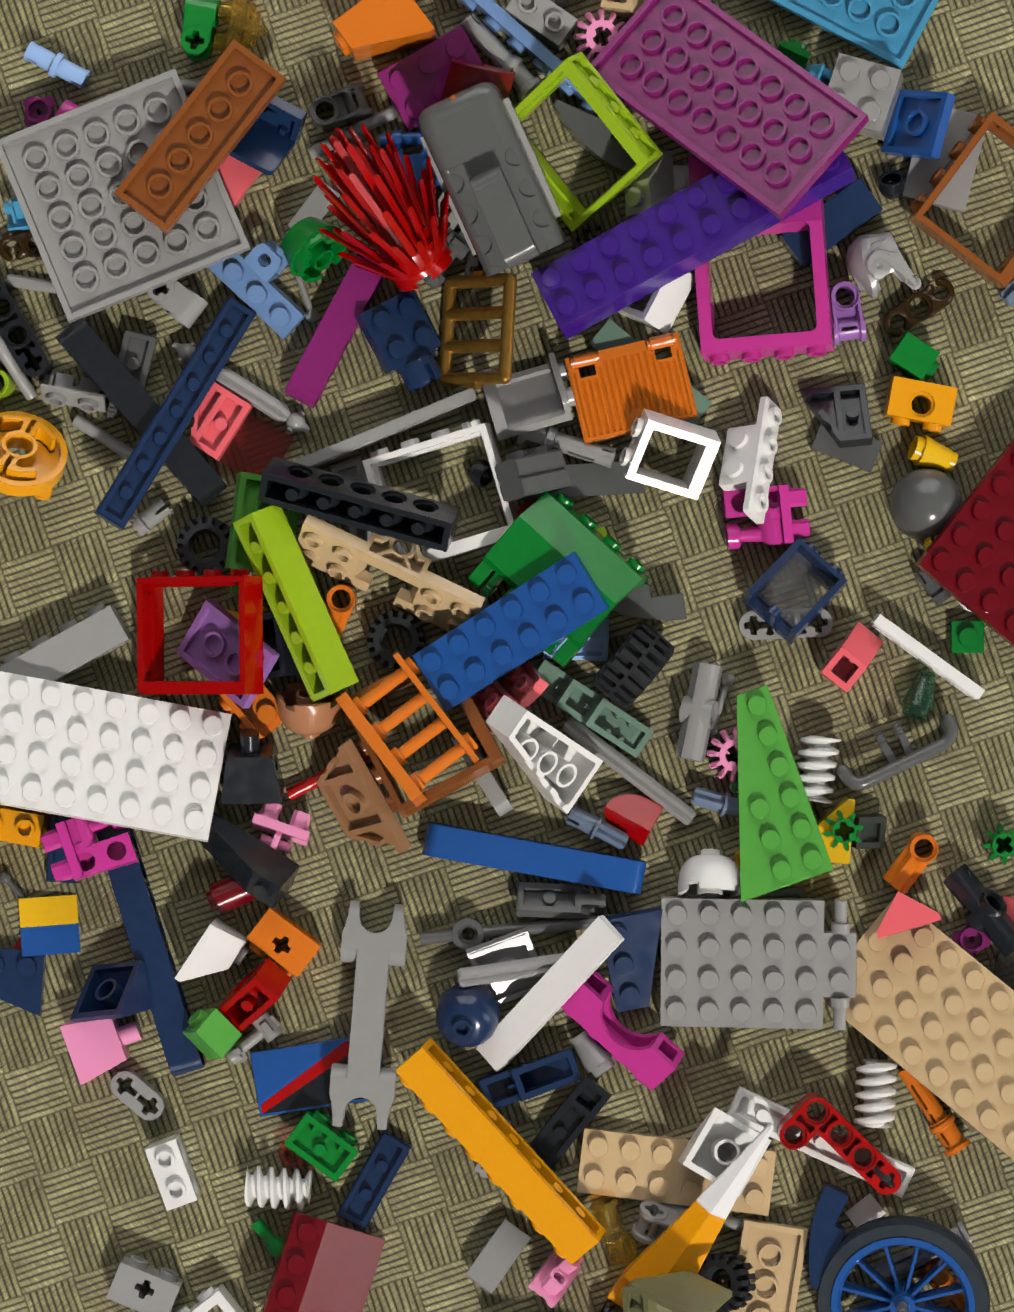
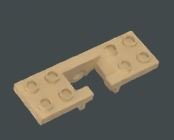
M307 515L303 522L297 543L309 567H315L329 574L333 579L344 581L367 592L374 577L373 573L366 570L369 564L413 585L411 591L401 587L393 605L416 615L421 621L430 622L445 629L447 632L455 629L481 611L486 598L428 571L432 560L422 556L419 545L388 536L382 537L373 532L367 542L311 515ZM403 542L409 546L410 552L405 554L399 553L395 550L393 544Z

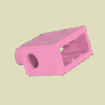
M118 1018L84 1022L69 1021L60 1026L80 1085L87 1083L130 1057L127 1044L143 1039L137 1021L120 1026Z

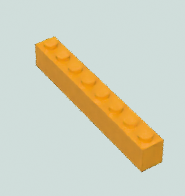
M432 1038L427 1040L398 1067L395 1072L399 1075L401 1083L407 1089L414 1091L421 1099L423 1107L443 1123L447 1134L456 1138L463 1145L468 1157L474 1162H478L487 1172L489 1180L494 1185L500 1186L509 1196L511 1204L517 1210H522L531 1220L535 1231L544 1235L552 1243L553 1249L559 1257L566 1259L572 1265L599 1243L606 1229Z

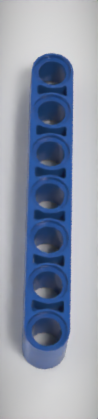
M427 822L422 850L423 855L636 894H641L647 863L646 861L435 822Z

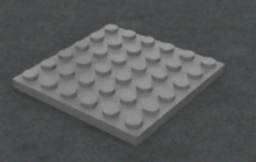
M175 68L0 139L1 162L69 323L251 250L218 170L168 235L114 195L116 189L187 100V95Z

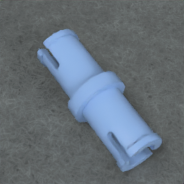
M34 41L30 42L24 53L23 60L29 61L48 71L49 76L53 78L58 76L81 90L85 86L91 72L65 59L66 55L60 52L55 54Z

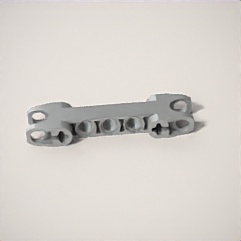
M350 901L348 917L342 931L340 962L356 963L348 1064L332 1063L329 1095L332 1106V1126L342 1127L348 1103L355 1098L362 1097L370 1100L375 1106L377 1130H387L388 1118L396 1093L397 1073L395 1071L397 1068L381 1067L389 966L405 967L408 937L405 926L404 905L395 904L390 926L383 932L373 933L368 931L362 924L361 901Z

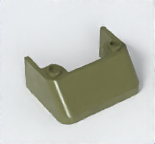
M689 1270L633 1279L622 1290L623 1312H716L732 1297L731 1290Z

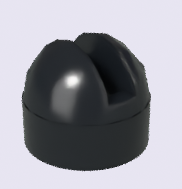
M896 171L881 174L878 178L881 195L890 200L901 196L905 187L903 174Z
M483 459L471 461L470 464L473 466L471 470H466L467 477L475 485L481 488L485 487L493 478L489 462Z

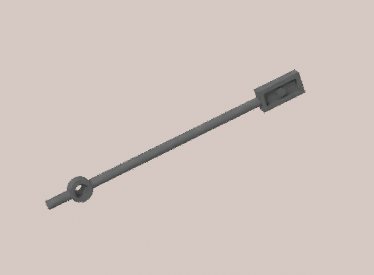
M805 887L781 888L758 897L806 898ZM607 914V915H604V916L606 917V916H611V915H616V914ZM601 915L589 916L586 919H553L482 926L475 918L465 917L458 920L453 929L419 932L420 945L454 942L458 948L466 950L481 944L483 939L498 938L525 927L529 935L585 930ZM469 927L474 930V936L471 939L463 937L462 930Z

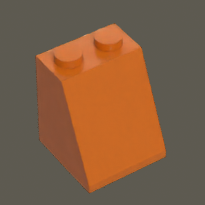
M361 0L332 22L335 33L332 34L335 44L345 57L351 54L355 61L423 47L436 39L434 26L414 0Z

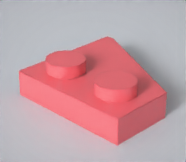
M214 382L194 414L190 436L191 444L219 461L253 406Z

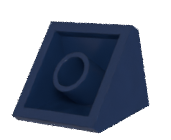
M142 960L92 965L70 1019L73 1022L123 1018L153 1009L145 963Z

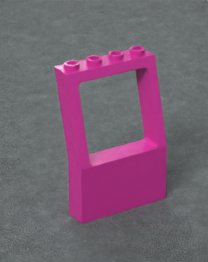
M696 156L688 157L689 185L715 172ZM823 198L757 234L810 232L816 328L812 331L716 338L711 264L708 261L694 269L701 355L705 362H710L711 365H726L729 363V360L742 359L743 362L754 363L761 361L762 357L774 356L777 360H788L794 358L795 354L807 353L808 357H822L827 355V352L834 351Z

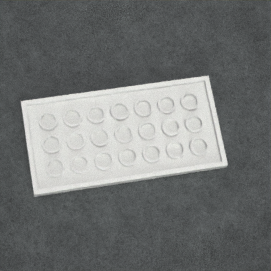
M0 671V805L208 842L232 714Z

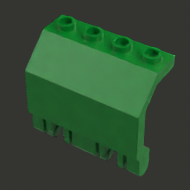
M559 491L558 494L546 492L520 514L484 556L482 562L470 574L467 580L478 590L483 587L481 593L486 597L493 594L504 580L511 586L505 594L507 595L570 553L577 552L610 608L544 650L550 655L562 644L552 658L562 667H565L616 605L632 590L641 588L649 577L644 573L646 568L640 561L633 556L628 559L619 551L622 548L619 542L608 534L604 537L596 530L598 524L587 514L583 513L580 515L572 508L574 502L567 495Z

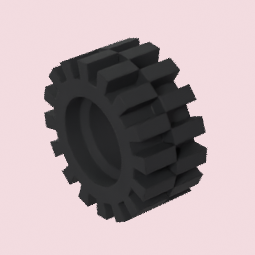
M197 517L194 520L188 521L187 525L180 529V535L176 538V553L180 557V562L188 570H195L196 574L203 575V570H223L227 556L229 527L212 517ZM204 533L212 534L218 541L217 553L208 559L200 558L194 551L196 538Z
M389 611L378 616L370 625L367 633V647L377 663L391 669H399L400 665L393 657L396 653L389 651L384 645L385 633L393 627L404 629L409 636V643L406 649L399 652L404 660L410 657L413 661L412 656L424 649L426 637L423 627L415 617L402 611Z
M734 1251L708 1254L698 1272L700 1276L717 1284L718 1274L721 1269H725L730 1276L732 1297L716 1312L739 1310V1308L745 1307L747 1305L746 1301H750L753 1297L749 1291H754L756 1288V1284L750 1283V1279H756L755 1273L749 1274L748 1270L753 1268L752 1265L744 1263L746 1258L743 1255L737 1256L738 1253Z

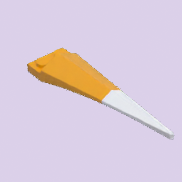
M774 1122L769 1123L720 1176L624 1269L608 1292V1299L623 1308L622 1290L633 1279L685 1270L698 1274L774 1128Z

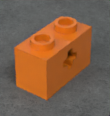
M269 907L246 938L251 942L249 948L263 958L267 954L277 962L276 965L289 977L293 974L297 978L323 945L322 942L276 907ZM284 936L289 939L287 945L291 950L287 948L282 949V951L276 948L278 941L275 940V937L280 940Z

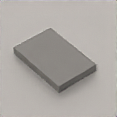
M952 109L939 160L911 157L901 197L914 200L920 193L926 194L932 186L929 183V179L940 166L944 169L951 158L948 157V154L959 140L964 142L971 132L967 128L977 114ZM984 135L932 205L961 213L965 212Z

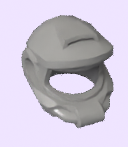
M891 232L859 236L847 249L845 262L858 290L865 291L871 299L878 297V291H881L879 280L889 273H893L912 290H917L922 285L920 278L913 274L904 260Z

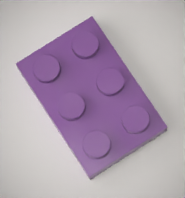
M206 599L176 653L209 681H239V620L215 600ZM264 641L263 684L280 656L279 653ZM257 694L227 696L243 709L250 708Z

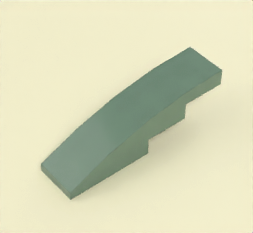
M541 658L535 668L550 684L541 696L637 758L654 731L547 660Z

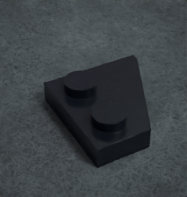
M865 383L803 389V401L839 448L872 445L873 437Z

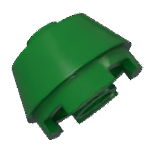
M306 217L293 225L286 233L281 244V249L292 274L301 277L305 282H315L322 279L323 276L320 272L331 263L337 266L342 260V257L338 256L337 253L346 252L347 248L318 230L324 228L342 238L332 230V228L338 227L316 217Z

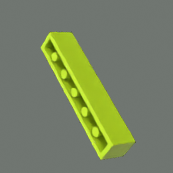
M271 505L233 522L256 576H262L263 593L311 701L315 702L358 683L359 680L355 674L354 667L347 656L341 638L335 629L327 606L323 602L314 577L308 568L283 509Z

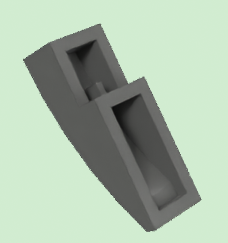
M556 100L554 112L574 140L594 159L621 176L636 164L618 140L612 138L613 134L600 118L560 100Z
M643 585L641 588L632 590L612 610V612L620 615L647 620L687 619L683 593L651 597L650 585Z

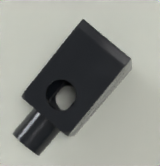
M248 728L240 731V743H232L228 746L221 804H283L285 785L275 745L273 743H260L259 731L257 729Z

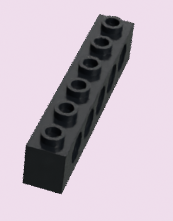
M276 457L271 459L262 473L258 496L259 502L447 552L455 537L461 509L458 506Z

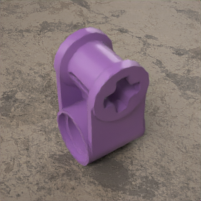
M848 281L833 285L830 288L834 346L839 345L842 341L858 339L860 342L866 341V324L862 313L858 288L855 284ZM839 288L847 290L850 295V301L847 306H842L836 301L835 295ZM851 327L853 328V330H847V331H842V330H841V329H844V328H851Z

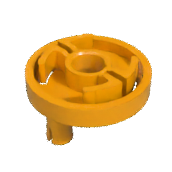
M20 411L0 412V430H13L0 432V493L21 497L34 496L39 500L50 499L53 494V487L62 478L67 462L68 450L62 434L50 422L34 414ZM21 448L27 451L28 454L16 455L8 449Z

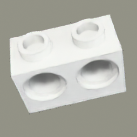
M180 1133L150 1143L145 1152L166 1210L169 1211L197 1201L201 1195V1190Z

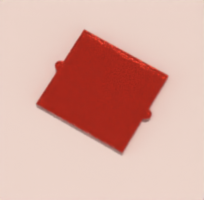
M248 414L220 462L238 472L262 475L273 457L284 458L294 438L276 429L272 422L267 424L257 417Z

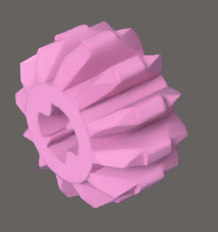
M604 9L597 11V21L591 12H587L585 19L589 25L582 21L576 23V27L584 31V34L577 33L573 35V40H583L584 43L575 49L576 52L579 53L587 49L589 52L586 58L591 61L594 54L598 56L605 48V46H601V42L596 44L593 41V37L597 35L595 29L599 28L600 33L604 30L607 32L608 37L604 40L607 45L618 33L617 30H620L625 25V22H619L614 26L612 23L617 15L615 12H612L607 20H604Z
M734 727L732 730V738H729L726 730L720 731L724 740L722 743L715 738L710 740L713 745L719 747L718 751L707 750V756L718 758V760L712 761L709 767L714 769L722 765L717 777L722 779L729 770V781L733 783L736 781L738 763H735L733 760L727 761L726 754H730L727 750L732 746L737 750V727Z

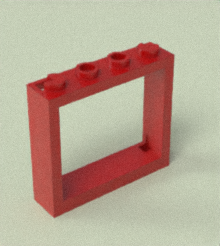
M230 569V576H222V570H203V576H195V570H177L176 577H169V571H151V577L136 578L137 694H264L262 576L249 575V569ZM239 586V681H164L163 588Z

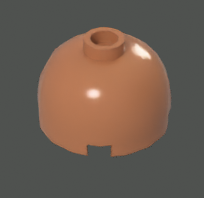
M303 681L287 684V691L282 693L280 688L276 695L279 718L290 731L300 734L303 738H316L336 724L340 716L341 707L335 699L341 695V690L312 702Z

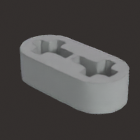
M132 1069L120 1070L113 1076L110 1086L112 1093L142 1119L149 1121L161 1116L166 1106L165 1098L148 1081ZM121 1077L125 1080L127 1077H130L133 1080L131 1086L138 1093L134 1094L130 1089H126L124 1092L119 1089L121 1082L118 1079ZM140 1094L147 1100L155 1098L158 1101L155 1105L158 1111L150 1110L146 1112L143 1109L146 1104L139 1098Z

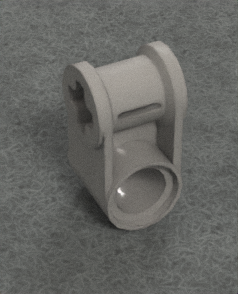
M176 280L166 284L169 290L166 295L162 292L155 295L156 289L147 292L156 304L166 310V313L187 329L191 328L208 305V302Z
M644 1201L639 1207L640 1216L638 1222L632 1226L631 1234L637 1241L650 1245L683 1212L663 1206L655 1201Z

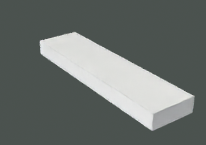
M876 614L870 622V626L969 698L979 700L985 692L982 687L883 615Z

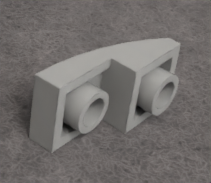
M504 1219L465 1276L492 1295L531 1237Z

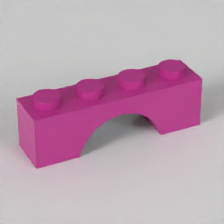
M595 971L561 1008L567 1016L580 1024L591 1038L597 1040L607 1049L616 1061L621 1062L634 1074V1077L652 1091L676 1069L685 1053L662 1032L639 1034L623 1026L614 1015L611 1007V995L614 987Z

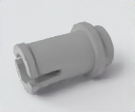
M160 497L140 514H133L135 518L130 523L141 536L146 533L150 535L151 532L149 530L172 514L167 506L156 513L165 505Z

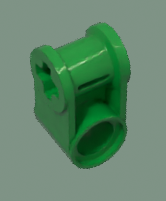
M185 0L180 40L187 57L192 61L203 62L212 55L216 29L220 20V0ZM197 39H201L203 44H198L197 49H193L191 44H195Z

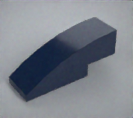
M571 1048L507 1067L502 1071L493 1072L474 1080L478 1090L496 1109H499L517 1101H525L582 1078Z
M824 1180L815 1202L808 1236L810 1284L816 1290L829 1259L839 1247L846 1233L845 1226L837 1223V1220L849 1198L848 1192Z

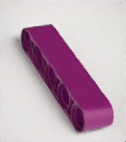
M359 254L356 255V257H358V258H360V259H363V260H365V261H367V262H370V263L374 264L373 262H371V261H369L368 259L362 257L361 255H359ZM354 264L350 265L284 391L286 395L311 408L316 406L359 326L355 317L367 311L384 277L355 267Z

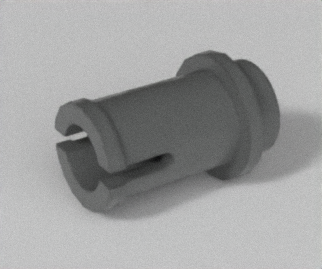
M922 570L914 575L930 595L931 599L929 601L931 603L934 601L939 606L952 596Z

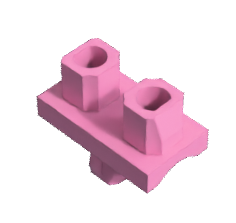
M263 804L259 814H254L252 828L274 835V837L262 834L260 841L276 851L279 849L290 853L292 844L281 840L282 838L307 846L310 838V832L308 831L310 814L294 810L290 824L278 821L282 810V805Z
M553 1249L528 1287L543 1297L547 1305L553 1308L582 1268L580 1264L583 1258L581 1257L571 1265L566 1259L559 1257Z

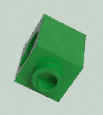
M907 331L886 362L911 379L922 381L924 377L930 379L940 363L936 361V358L940 352Z

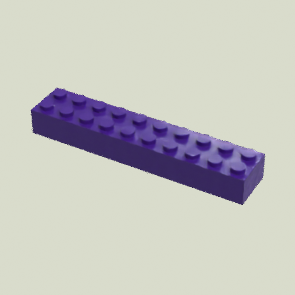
M844 151L838 155L782 221L856 180L853 167ZM715 171L534 271L531 275L565 337L569 339L781 222V220Z

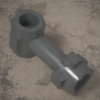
M452 230L447 236V245L453 252L450 256L453 260L457 257L462 261L470 251V248L463 233H457L455 230ZM444 272L434 280L430 275L422 280L435 289L438 284L441 286L445 281V278L442 276Z

